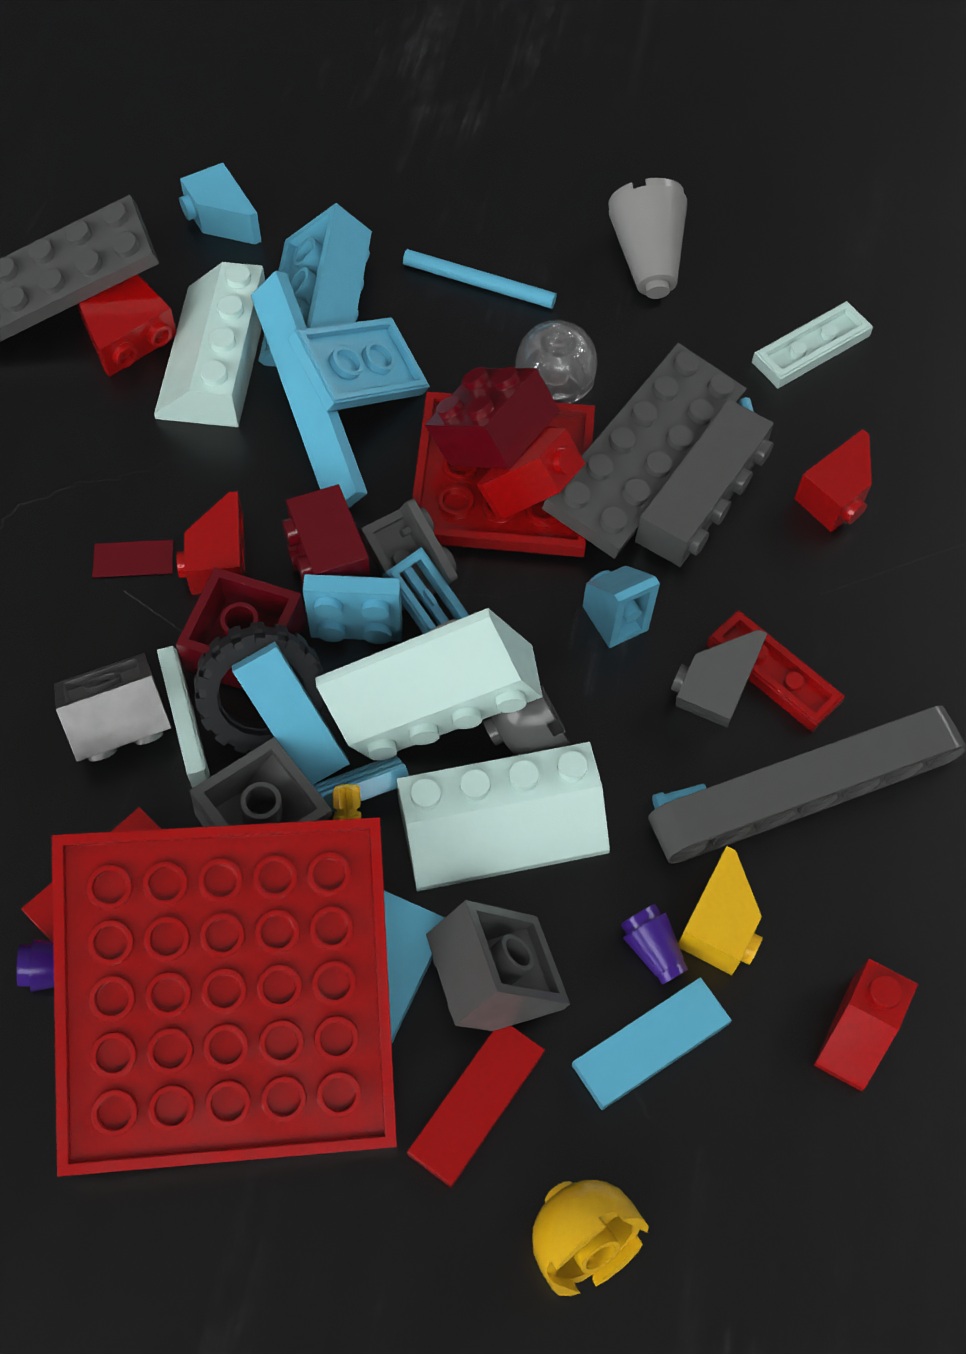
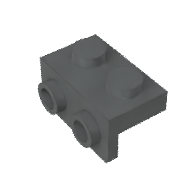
M415 499L405 502L400 509L362 527L358 531L365 548L381 576L422 547L448 585H451L458 579L455 572L457 567L454 557L446 547H441L434 534V523L426 509L418 506ZM416 563L411 565L431 594H436V591ZM401 572L400 576L407 584L411 592L414 594L418 602H421L420 598L415 593V591L413 590V588ZM402 604V611H404L406 608Z

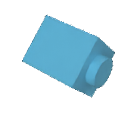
M223 162L180 178L184 195L179 197L180 206L185 217L188 220L194 219L202 233L254 245L262 242L257 212Z
M623 566L612 572L609 570L602 571L586 583L582 607L609 648L649 630L660 585L655 576L629 566Z

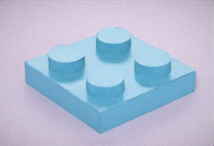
M304 574L303 596L311 638H320L327 642H339L343 639L366 640L373 644H385L389 641L402 642L403 618L400 579Z

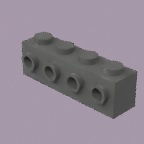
M729 399L640 516L635 542L679 567L682 566L690 553L697 556L709 537L708 528L712 523L719 525L728 513L732 503L729 499L734 493L741 495L746 489L753 475V472L750 470L755 463L762 466L768 458L774 445L773 442L769 441L774 423Z

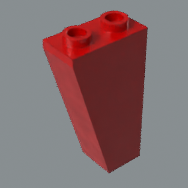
M138 274L76 304L104 371L109 377L131 366L138 359L156 348L164 346L171 339L175 338L176 327L171 308Z

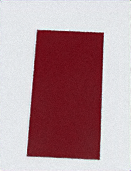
M174 540L94 544L92 578L173 574Z

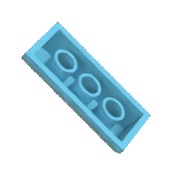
M337 203L288 237L284 243L278 271L287 273L307 328L356 322L359 315L357 309L360 293L364 286L365 266L370 255L369 244L372 231ZM264 334L258 361L265 366L276 367Z

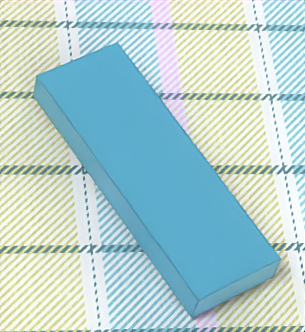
M275 641L232 665V672L266 725L312 785L349 765L346 754Z
M700 977L574 1060L572 1067L600 1109L604 1110L727 1027L732 1020Z

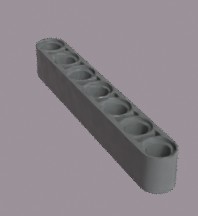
M935 706L675 799L652 811L648 816V820L668 863H679L943 766L966 752V743L943 706Z

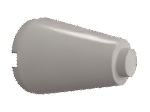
M666 178L645 179L646 186L633 189V184L629 183L616 190L608 201L609 217L637 290L649 298L659 299L667 296L677 286L687 198L683 187L678 182Z

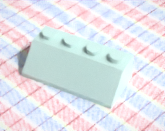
M221 262L188 287L155 408V419L239 427L262 329L251 294L265 281L263 266Z
M489 608L315 678L316 687L348 746L372 760L390 759L396 756L397 751L413 745L433 743L439 739L440 735L456 729L476 727L485 718L501 712L512 713L519 711L526 706L527 702L543 697L533 646Z
M590 742L397 778L398 802L417 892L608 854L610 851L603 788Z

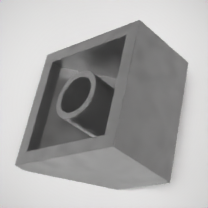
M145 653L54 684L56 711L77 762L86 758L89 761H99L108 758L117 751V747L134 741L137 745L153 742L163 735L162 731L171 728Z

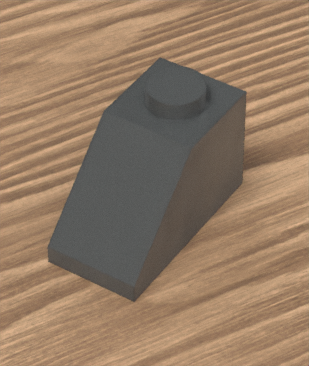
M761 630L753 631L696 653L690 667L681 664L671 687V690L678 692L675 706L728 728L767 633Z

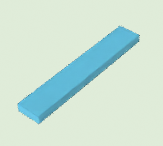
M274 271L251 294V298L320 489L339 484L348 508H350L368 492L338 411H326L288 340L294 330L307 327L287 273Z

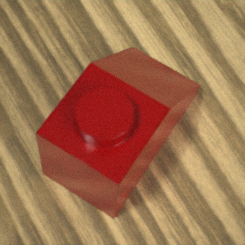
M545 428L510 469L491 468L476 485L496 518L505 519L560 493L585 465V462L566 428Z
M862 429L802 475L794 500L830 532L845 521L848 524H852L867 508V504L864 501L872 485L869 434Z
M238 491L228 492L184 532V551H177V570L179 578H187L192 595L202 593L214 567L245 576L244 516Z
M868 959L853 976L814 1066L863 1091L899 1031L918 984Z

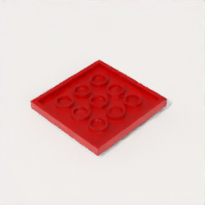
M427 392L412 499H415L418 506L426 509L434 523V534L440 545L584 557L586 539L544 511L542 507L545 500L505 519L496 518L476 485L491 468L450 466L425 427V424L437 412L436 408L439 403L452 394ZM556 402L560 411L545 428H566L582 456L593 443L595 406Z

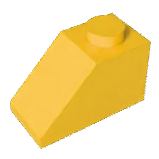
M726 846L678 943L680 949L730 975L734 973L740 961L750 965L763 937L754 933L762 916L736 850Z

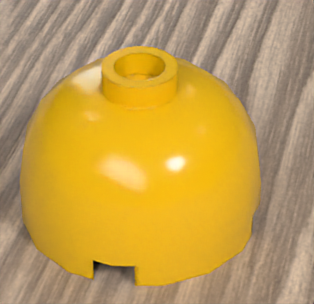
M582 1180L574 1183L565 1181L548 1192L545 1197V1204L537 1215L532 1233L533 1254L552 1290L558 1296H573L580 1294L575 1283L582 1282L593 1275L592 1281L595 1286H598L623 1269L643 1245L637 1236L638 1232L642 1230L648 1233L649 1226L631 1200L618 1187L599 1180Z

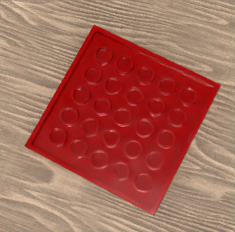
M380 817L52 835L57 1177L397 1147Z

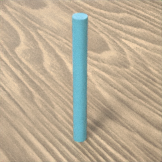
M407 249L404 253L403 265L550 309L554 307L557 293Z

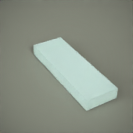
M846 301L756 351L753 355L752 363L778 389L870 336L873 326Z
M169 646L158 649L157 654L187 776L192 788H194L211 776L184 669L177 649Z

